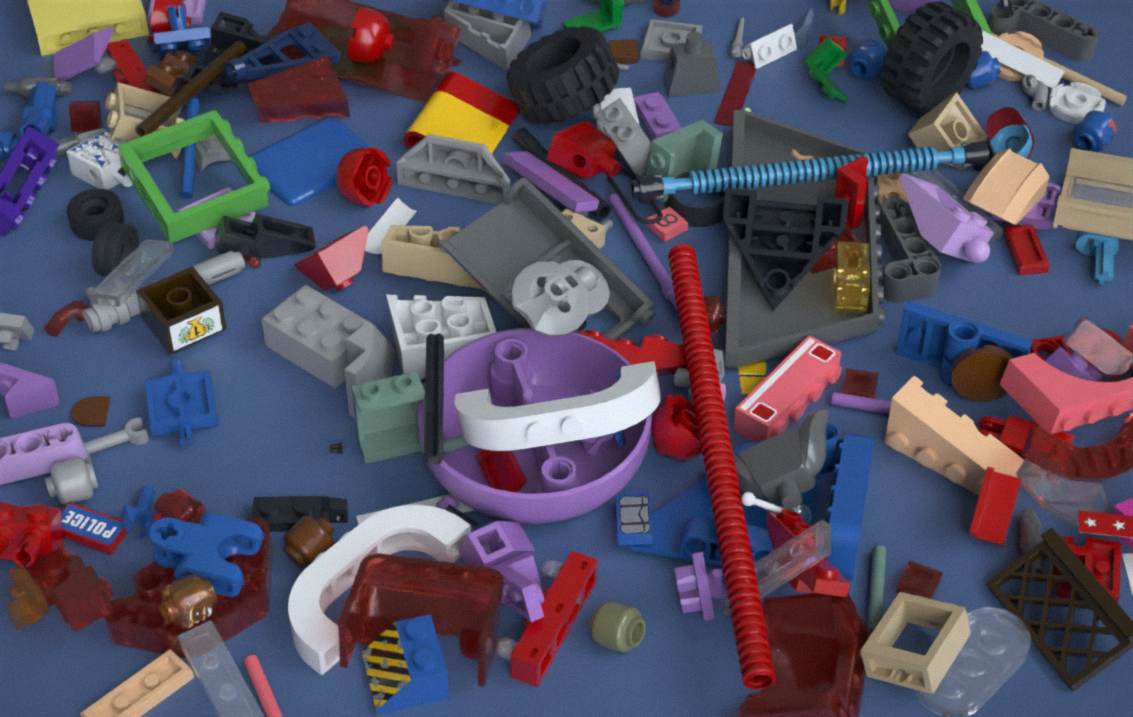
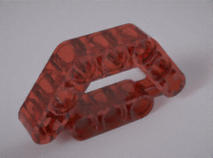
M258 517L246 519V521L257 524L263 532L264 540L260 549L254 555L236 554L225 559L229 563L235 561V565H238L243 575L244 583L237 596L229 597L213 593L187 610L170 607L197 589L181 584L174 576V568L160 566L154 561L142 568L134 576L133 584L136 593L127 598L114 599L104 608L103 615L110 639L120 646L164 654L171 649L180 658L197 659L264 618L270 609L273 546L269 524L266 520ZM206 606H211L213 612L211 616L207 618ZM191 609H192V620H190V611H191ZM198 611H202L200 615H196Z

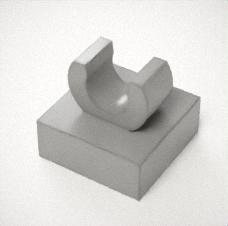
M0 313V343L4 344L3 350L16 352L19 340L31 341L34 328L25 316Z

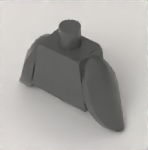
M824 409L810 413L805 418L801 430L796 425L739 452L742 460L734 455L740 491L743 493L751 492L755 498L760 500L766 498L769 503L774 505L782 503L788 509L799 506L802 503L801 493L815 486V475L820 472L826 459L828 410Z

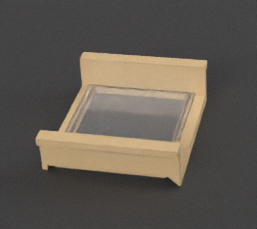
M1071 148L1061 196L1059 195L1053 228L1057 229L1058 225H1063L1062 228L1133 240V158Z

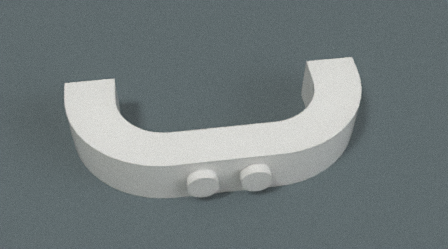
M655 361L622 366L621 377L617 383L593 394L515 407H499L492 405L489 389L456 394L454 404L462 437L467 443L486 450L509 451L594 438L621 431L648 417L659 405L661 396Z
M402 505L380 511L364 520L352 531L343 534L336 544L326 552L320 553L304 569L291 589L288 601L290 627L293 643L301 658L316 672L323 675L348 653L345 631L327 618L324 612L337 597L384 558L399 551L416 550L429 554L446 567H449L461 557L458 551L466 535L471 532V525L457 515L438 507Z

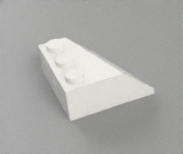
M386 294L394 342L403 374L417 371L420 379L425 378L426 337L430 333L434 335L440 333L443 335L444 359L465 344L483 336L496 333L485 297L447 296L442 301H428L424 295H414V300H398L397 295Z

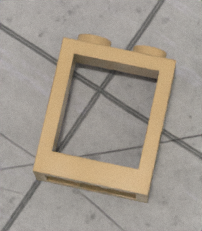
M899 592L860 650L867 677L934 694L971 635L966 608ZM907 623L941 630L925 656L892 647Z

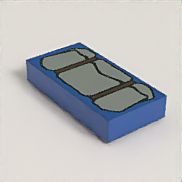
M650 493L616 495L618 546L653 544Z

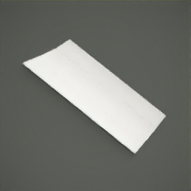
M397 197L368 233L365 251L372 254H382V241L390 226L406 225L417 211L410 209Z

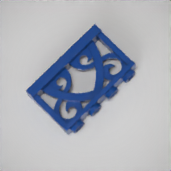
M451 0L528 21L531 25L542 27L548 4L547 0Z

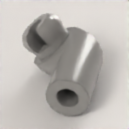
M1026 75L1021 81L1023 91L1033 99L1032 108L1036 111H1042L1046 108L1049 93L1048 87L1043 82L1036 80L1034 75Z

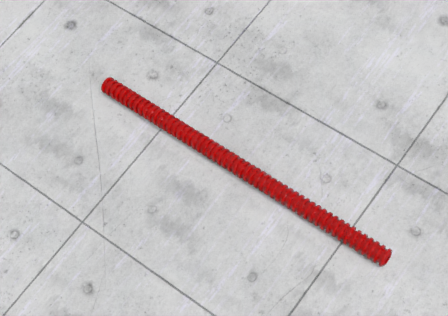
M680 244L670 249L668 260L682 341L684 343L683 347L689 372L692 399L697 417L699 439L701 440L703 462L708 480L707 485L711 497L710 502L712 504L719 553L723 565L722 570L724 581L726 582L725 587L729 600L732 626L734 628L733 633L739 656L738 662L740 664L743 685L748 689L761 690L771 686L775 682L776 675L768 642L769 638L766 633L767 627L761 605L762 601L759 596L760 590L756 578L757 574L754 569L755 564L751 552V544L749 543L750 538L741 500L742 495L738 484L739 480L735 468L736 464L732 452L733 448L729 436L730 432L726 420L727 416L725 414L721 385L719 383L720 379L716 368L717 364L708 325L706 306L704 304L705 300L699 277L696 253L691 246Z

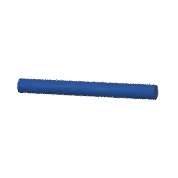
M196 98L188 101L187 120L199 116L200 101ZM196 143L184 147L181 197L185 199L193 196Z

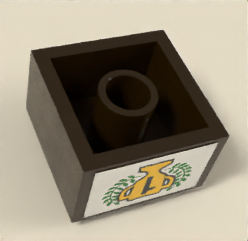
M193 266L136 290L141 318L169 354L226 330L222 301Z

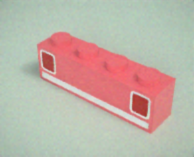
M809 335L735 408L733 431L753 442H762L786 431L793 420L798 421L802 417L806 407L812 401H818L823 390L830 383L834 384L838 380L842 371L840 366L841 352Z

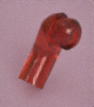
M74 300L55 312L46 324L45 331L49 335L57 337L72 317L82 322L85 319L83 310L89 307L83 305V301Z

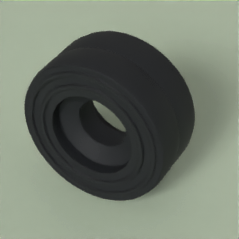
M89 189L80 192L67 205L70 228L78 238L94 241L98 230L106 222L124 223V215L119 197L106 189Z
M106 222L100 227L92 248V265L97 274L115 279H125L130 275L136 264L139 252V236L133 226L117 222Z

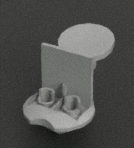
M568 260L560 264L553 261L536 262L525 267L515 278L511 290L513 309L526 319L533 332L547 337H558L576 331L587 317L600 313L608 303L610 292L608 283L602 273L589 263L581 260Z

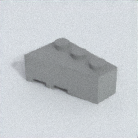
M451 0L444 9L447 34L505 71L508 70L512 60L517 58V54L523 50L531 37L530 22Z

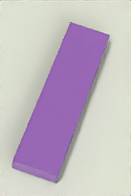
M528 151L505 153L503 160L505 165L521 176L526 177L531 183L574 213L597 210L599 204L597 198Z

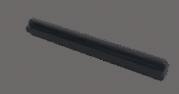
M430 333L426 337L424 461L428 465L433 463L438 465L443 461L444 337L440 333L436 335Z

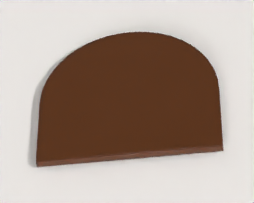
M93 396L78 401L72 408L73 420L83 426H105L111 397Z

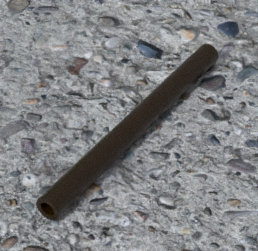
M236 41L136 126L135 130L138 136L142 137L153 133L225 70L226 61L241 57L247 50L245 44L241 41Z

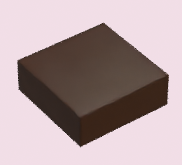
M636 39L609 40V47L617 63H639Z

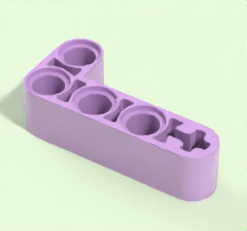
M61 423L0 438V485L50 473L51 466L55 463L77 457L85 460L87 450L76 426L71 423Z

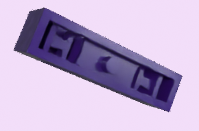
M28 126L0 171V195L2 194L0 197V234L3 236L6 235L11 227L18 228L26 215L21 212L22 208L29 209L37 196L32 191L34 189L39 191L48 177L43 172L45 170L50 172L58 160V157L54 154L60 144ZM19 166L29 171L31 166H34L16 196L6 190L4 191Z

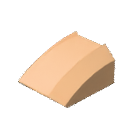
M1009 148L998 152L988 162L962 200L1016 225L1045 196L1049 175L1042 163L1037 164L1012 152Z

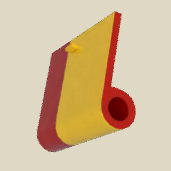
M450 72L444 77L403 136L405 146L410 149L427 134L485 144L490 153L493 154L521 110L517 103L460 73Z

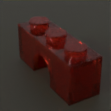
M62 546L40 557L30 567L24 566L36 595L48 607L55 604L61 619L74 632L114 612L109 599L114 594L106 578H98L91 565L86 567L78 554H71L65 547Z

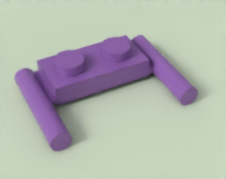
M659 92L633 97L636 111L653 140L682 128Z

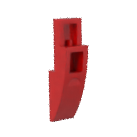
M594 330L578 332V334L607 345L618 352L631 365L655 361L657 377L676 374L678 368L687 369L684 343L679 345L668 342V339L664 336L656 334L644 336L638 347L634 346L635 343L631 340L617 338L615 341L604 338L602 333Z
M783 509L781 513L768 511L766 520L774 554L782 573L796 592L847 597L850 583L839 573L837 567L831 565L825 559L823 551L826 542L815 532V528L807 524L798 512Z

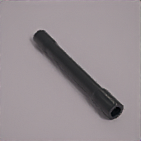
M520 128L514 133V142L524 151H528L599 200L597 210L590 211L594 216L601 220L609 215L611 206L596 192L591 191L572 172L547 160L549 151L527 129Z

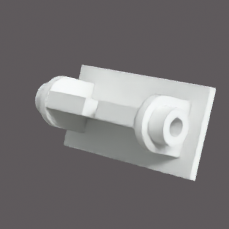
M793 25L784 26L747 44L742 50V56L746 60H752L755 69H758L797 50Z

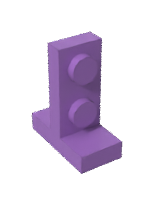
M529 552L464 577L473 610L477 613L505 603L530 622L544 617L541 604L544 603V596L541 591L542 586L534 557Z

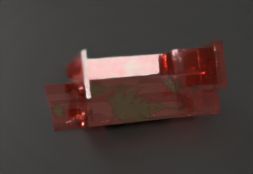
M287 0L285 10L280 15L279 22L266 35L271 40L288 29L311 22L341 53L340 62L313 70L314 72L425 104L433 95L434 88L438 87L444 77L450 73L449 69L452 66L458 67L462 60L453 56L461 29L448 21L432 16L431 20L424 18L418 20L349 0ZM360 7L370 8L383 14L390 24V34L395 35L392 50H386L380 60L370 64L349 60L347 55L349 37H353L355 29L352 28V24ZM289 45L281 50L291 60L304 58L293 45Z

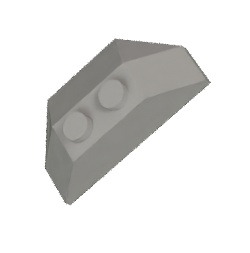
M427 134L396 161L398 185L495 204H500L510 189V179L485 144Z

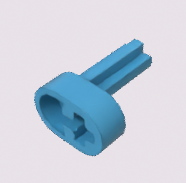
M1077 231V250L1082 254L1095 256L1094 279H1099V284L1105 285L1106 281L1112 282L1114 255L1118 251L1119 238Z

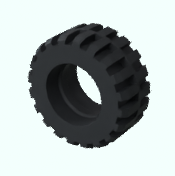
M942 1L926 3L925 6H920L914 14H910L905 19L906 22L898 28L894 39H891L888 45V52L883 58L884 66L881 67V82L886 94L916 113L923 115L956 92L960 95L963 91L962 88L970 81L973 70H976L978 58L982 53L981 45L984 38L977 20Z
M575 26L568 27L566 30L560 29L554 31L549 36L541 37V40L531 43L527 46L526 50L517 54V58L512 60L507 70V84L523 116L538 124L540 122L543 124H551L554 121L557 123L563 122L567 118L571 117L572 119L584 111L591 110L595 104H600L606 95H610L619 78V67L605 36L597 29L587 26H580L579 28Z

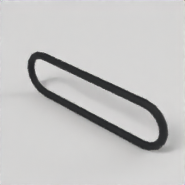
M620 170L617 174L627 175L636 180V176L629 171ZM608 176V181L637 221L654 224L662 220L663 214L653 199L648 201L657 212L658 217L655 219H644L638 216L616 183Z

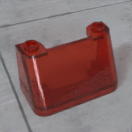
M807 593L765 599L763 615L765 617L766 633L769 638L768 642L770 644L776 679L771 686L761 690V696L758 693L746 696L745 701L742 702L740 707L741 717H859L866 675L860 650L868 640L869 633L849 593H847V597Z

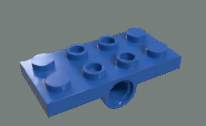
M907 301L903 309L896 354L940 368L939 376L942 382L953 387L951 383V365L956 357L966 349L975 347L976 350L984 348L983 345H993L1006 350L1013 358L1030 354L1033 340Z

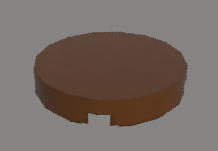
M983 345L984 348L975 350V347H972L958 355L951 365V383L955 391L964 399L973 402H990L1006 395L1007 392L1002 388L1000 382L1009 360L1013 359L1012 355L1006 350L993 345Z

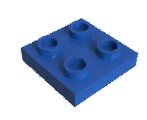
M178 5V17L176 16L175 6L167 8L171 31L153 33L152 38L153 52H160L161 56H166L167 52H176L178 49H187L190 53L203 51L204 47L208 46L211 35L209 27L188 29L185 6Z

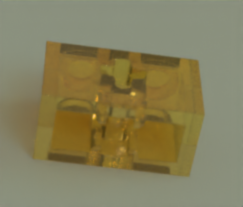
M838 241L834 265L835 311L866 313L870 290L869 243Z

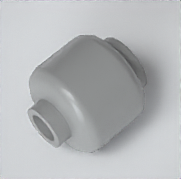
M80 457L53 464L50 469L51 477L45 478L50 498L57 496L59 503L64 506L69 502L77 503L92 498L93 489L98 488L92 463L86 464L85 460Z

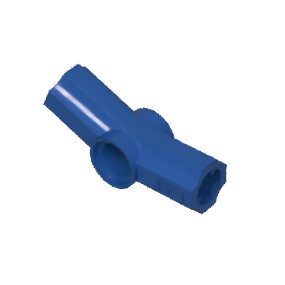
M37 82V85L32 87L29 106L23 108V122L19 128L20 138L28 126L45 136L48 131H56L57 117L55 106L57 90L56 87L51 86L48 82Z

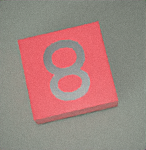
M671 207L661 211L663 214L661 221L654 224H646V227L664 242L688 230V222ZM656 213L646 219H655L658 217V214Z

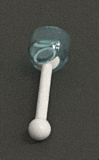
M751 492L744 493L741 498L742 503L746 506L756 505L777 513H781L783 509L792 510L800 513L802 519L807 524H809L811 519L810 508L802 503L796 508L788 509L757 499Z

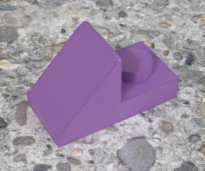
M0 362V394L5 396L10 418H18L58 405L60 401L54 379Z

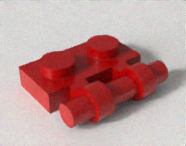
M1062 536L1063 541L1118 603L1122 543L1086 537L1084 547L1074 545L1072 537ZM1056 570L1055 575H1061L1060 572ZM1054 582L1056 595L1059 598H1068L1072 588L1071 585Z

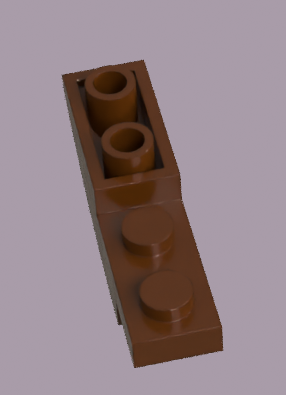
M185 50L167 52L163 61L150 64L146 71V74L149 75L146 83L172 97L184 86L183 79L192 62L199 64L196 62L197 57Z

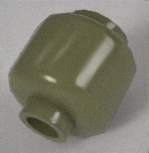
M615 601L603 603L598 610L592 613L589 622L592 637L597 645L621 653L628 652L638 646L645 635L646 626L639 610Z

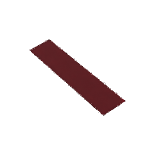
M737 60L714 123L728 126L733 125L734 110H742L757 69H755L754 63Z

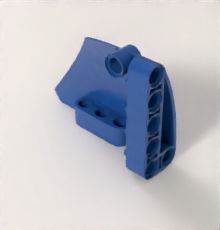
M827 423V453L824 465L820 472L815 475V486L801 493L802 503L793 509L795 512L800 513L802 519L807 524L813 526L815 532L826 542L823 551L825 559L831 565L837 567L839 573L846 580L853 581L875 438L845 433L844 439L839 438L837 427ZM745 442L733 454L742 460L739 452L760 442ZM706 476L681 495L651 513L653 544L627 545L628 549L692 561L693 553L703 552L705 563L723 566L719 553L718 538L716 536ZM782 503L777 504V506L785 508ZM743 504L750 538L749 543L751 544V552L755 564L754 569L756 572L761 573L775 572L780 566L776 560L768 532L766 516L770 510L756 505L746 506Z

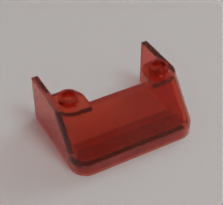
M381 553L365 557L360 563L338 622L340 667H348L356 643L370 645L394 622L431 614L436 634L460 637L459 649L461 653L470 659L478 660V686L485 687L496 649L503 595L502 574L488 567Z

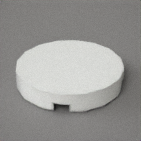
M1071 82L1070 86L1063 87V83L1051 90L1048 100L1049 110L1055 117L1064 122L1077 124L1090 111L1104 112L1105 98L1102 99V93L1088 84Z

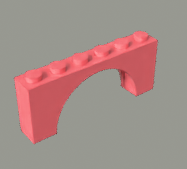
M1133 325L1129 326L1119 349L1129 361L1132 369ZM1035 353L1010 359L1000 382L1002 388L1049 435L1069 431L1081 425L1092 424L1098 420L1110 416H1118L1123 412L1133 410V377L1117 382L1085 380L1054 368Z

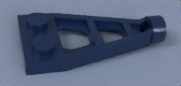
M309 22L282 32L240 58L237 57L226 61L225 70L232 82H238L243 79L266 78L318 70L340 62L341 53ZM293 45L304 58L288 60L280 50ZM269 55L277 64L262 65L258 60Z

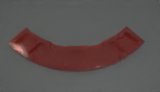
M1133 412L1126 415L1122 427L1113 439L1106 444L1087 446L1085 448L1073 447L1072 443L1053 436L1037 425L1029 430L1021 455L1040 468L1069 480L1100 482L1112 479L1133 468Z

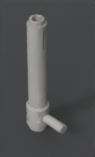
M228 251L193 265V267L210 286L241 273V269L245 268V262L239 251ZM149 284L121 295L115 293L106 299L94 287L87 288L85 296L91 303L89 308L83 310V315L89 329L93 333L97 331L103 333L110 330L112 325H123L130 322L131 317L141 314L136 290Z

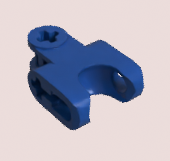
M216 513L203 514L198 524L171 517L162 518L154 522L149 530L150 540L153 544V558L158 565L174 568L175 578L184 586L229 597L239 594L244 580L238 565L229 563L225 559L236 554L254 555L258 552L264 540L263 532L257 524Z

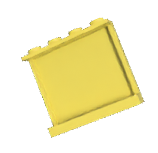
M26 0L36 31L41 56L54 54L95 32L109 27L114 30L109 43L149 35L146 14L141 0Z

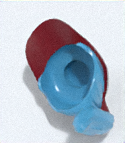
M1004 107L992 113L988 117L986 129L993 156L1000 151L1010 148L1012 152L1029 159L1035 142L1032 131L1022 115L1013 107Z

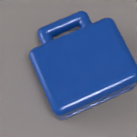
M326 117L247 157L251 156L254 159L259 175L267 178L270 191L286 205L296 206L337 185L336 169L343 155L355 148L372 147L335 117Z

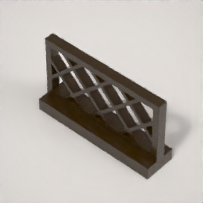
M1051 527L1040 535L1043 540L1041 543L986 584L1069 687L1075 691L1122 655L1133 649V620ZM1044 554L1050 561L1049 573H1030L1032 563ZM1056 569L1061 575H1055ZM1010 579L1022 580L1019 596L1006 595L999 587ZM1029 580L1047 582L1045 598L1026 596ZM1054 582L1071 585L1070 600L1051 598ZM1077 594L1083 599V601L1077 600ZM1012 603H1018L1017 609ZM1025 604L1043 605L1041 621H1031L1023 618ZM1050 606L1069 607L1066 624L1048 622ZM1075 608L1091 609L1094 612L1092 626L1073 624ZM1099 620L1105 625V627H1099ZM1032 628L1039 629V634L1037 635ZM1046 629L1065 631L1062 648L1046 646L1044 643ZM1072 632L1091 633L1088 650L1069 648ZM1097 634L1113 635L1119 642L1117 646L1108 652L1095 651ZM1054 654L1061 655L1060 662ZM1068 656L1087 657L1086 668L1072 678L1066 670Z

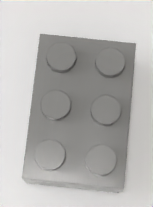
M304 285L262 318L266 347L333 388H336L346 380L344 369L351 364L348 362L346 339L367 322L364 318L308 285Z

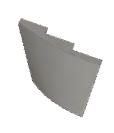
M369 321L365 322L346 339L348 362L351 364L344 370L349 415L354 418L351 386L391 377L396 363V349L374 324Z

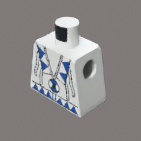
M110 128L69 149L66 152L71 174L99 189L109 190L119 183L125 187L132 186V182L121 166L118 145L126 143V141L120 140L117 137L111 140Z

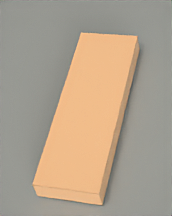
M169 649L82 711L80 716L141 717L194 678L193 670Z

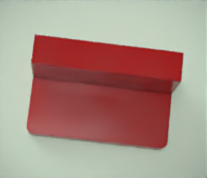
M861 156L838 168L834 197L849 199L846 225L852 230L862 224L868 158L865 156Z
M987 466L969 537L1004 546L1022 481L1021 478L995 472L994 468Z

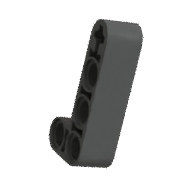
M1010 0L1012 2L1010 10L999 8V2L991 8L988 26L991 32L998 36L1007 32L1009 35L1015 34V31H1023L1033 35L1041 44L1075 60L1090 61L1095 55L1099 38V31L1095 27L1039 1Z
M896 197L885 199L881 205L879 224H881V236L895 261L888 263L884 268L882 286H884L883 298L897 303L931 297L937 292L941 264L929 242L920 235L908 204Z

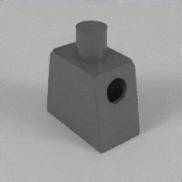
M690 32L686 35V43H677L671 46L663 76L669 97L720 92L714 50L711 42L703 41V35L699 32Z

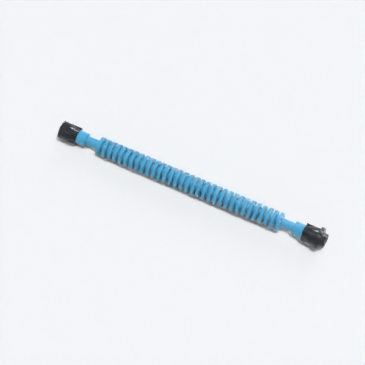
M986 141L961 143V146L950 147L947 151L938 152L934 146H929L928 148H909L898 151L892 150L891 152L862 153L861 155L855 154L854 156L852 154L847 156L841 155L839 157L833 156L832 158H817V160L815 158L810 160L803 159L802 162L801 160H795L794 162L788 161L787 164L783 161L780 163L774 162L772 165L771 163H765V165L758 164L757 167L755 164L749 167L745 165L742 166V169L740 166H735V168L728 167L727 171L726 168L712 169V172L710 169H706L704 172L703 170H698L697 174L695 171H690L689 177L674 179L673 176L662 177L661 174L643 176L642 173L636 174V180H631L632 197L638 198L639 203H645V200L664 198L663 195L675 194L678 190L690 189L692 195H697L698 192L699 194H705V191L712 193L713 190L715 193L720 192V190L726 192V188L743 189L744 187V189H750L752 187V189L758 188V185L760 188H764L765 186L772 187L773 184L774 186H780V184L788 185V183L790 185L795 183L802 184L803 181L804 183H810V181L817 182L818 180L821 182L825 181V179L831 181L833 179L837 180L838 168L861 156L868 158L866 177L870 175L876 176L877 174L888 175L892 173L898 174L899 172L906 173L907 171L914 172V170L916 172L929 169L935 170L938 163L950 162L951 165L962 164L963 167L984 165L989 161V149Z

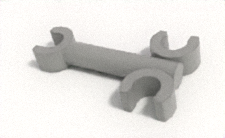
M141 418L131 419L123 430L84 442L87 450L86 464L92 463L90 454L126 442L134 445L148 442V434L146 429L143 430Z

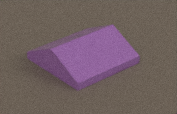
M109 27L95 32L54 53V77H57L59 81H65L97 65L114 30Z

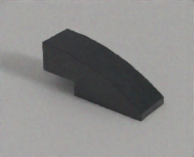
M257 213L252 222L222 216L215 232L218 253L239 251L245 257L293 255L314 250L316 246L312 227Z

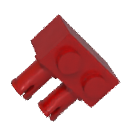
M0 503V559L13 560L20 567H23L25 562L26 567L32 566L35 561L54 562L64 545L60 508H51L42 504L13 506L11 503Z

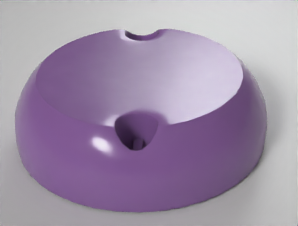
M518 328L496 332L473 340L456 349L444 359L443 440L462 435L454 404L456 394L489 389L492 405L499 407H515L569 398L573 393L583 396L589 389L600 392L617 383V371H621L622 366L631 364L607 345L574 332L565 336L547 337L533 332L532 328ZM425 399L420 400L417 406V432L423 456ZM652 413L637 424L624 429L625 446L618 447L614 435L610 441L603 442L599 446L598 452L594 456L586 453L581 440L512 450L527 481L517 493L494 489L489 486L476 457L482 449L475 446H469L446 454L443 450V461L438 465L433 463L428 465L436 479L456 499L486 516L501 521L519 522L520 524L529 525L568 520L591 512L611 500L637 473L649 445Z

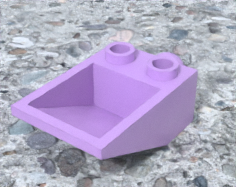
M905 173L901 174L899 178L920 235L941 253L973 263L986 261L990 255L988 242L994 234L986 226L988 221L975 212L970 213L937 184Z

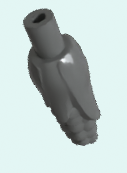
M26 76L20 78L19 82H4L5 93H19V96L30 99L32 87H35L37 82H48L51 86L56 87L57 96L71 94L73 90L70 82L59 81L57 77Z
M1025 508L1021 512L1020 547L1022 556L1043 541L1040 536L1043 534L1042 526L1033 508ZM1044 554L1032 563L1031 573H1045L1044 561L1047 557Z

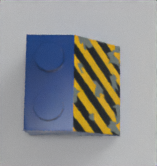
M431 614L394 622L361 652L377 715L449 699L448 672Z

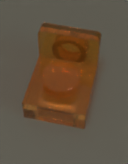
M17 566L9 571L13 583L9 591L14 601L9 603L7 608L13 625L17 630H20L38 621L41 617L48 614L49 610L40 587L24 567Z

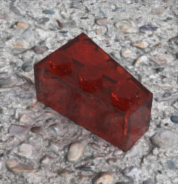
M327 55L248 83L250 99L261 123L297 121L296 118L314 117V119H323V116L341 115V118L350 117L348 100Z

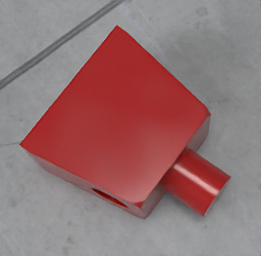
M587 121L555 133L546 158L587 179L602 172L614 178L621 168V163L613 159L617 147L614 141Z

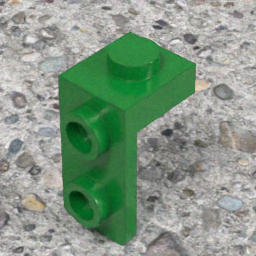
M600 0V10L563 21V27L566 30L568 27L573 26L577 28L587 26L603 32L622 26L624 0Z
M826 37L804 61L811 68L809 71L810 76L819 84H824L821 88L823 92L832 100L837 97L845 103L848 97L831 78L829 73L843 60L847 52L836 42Z

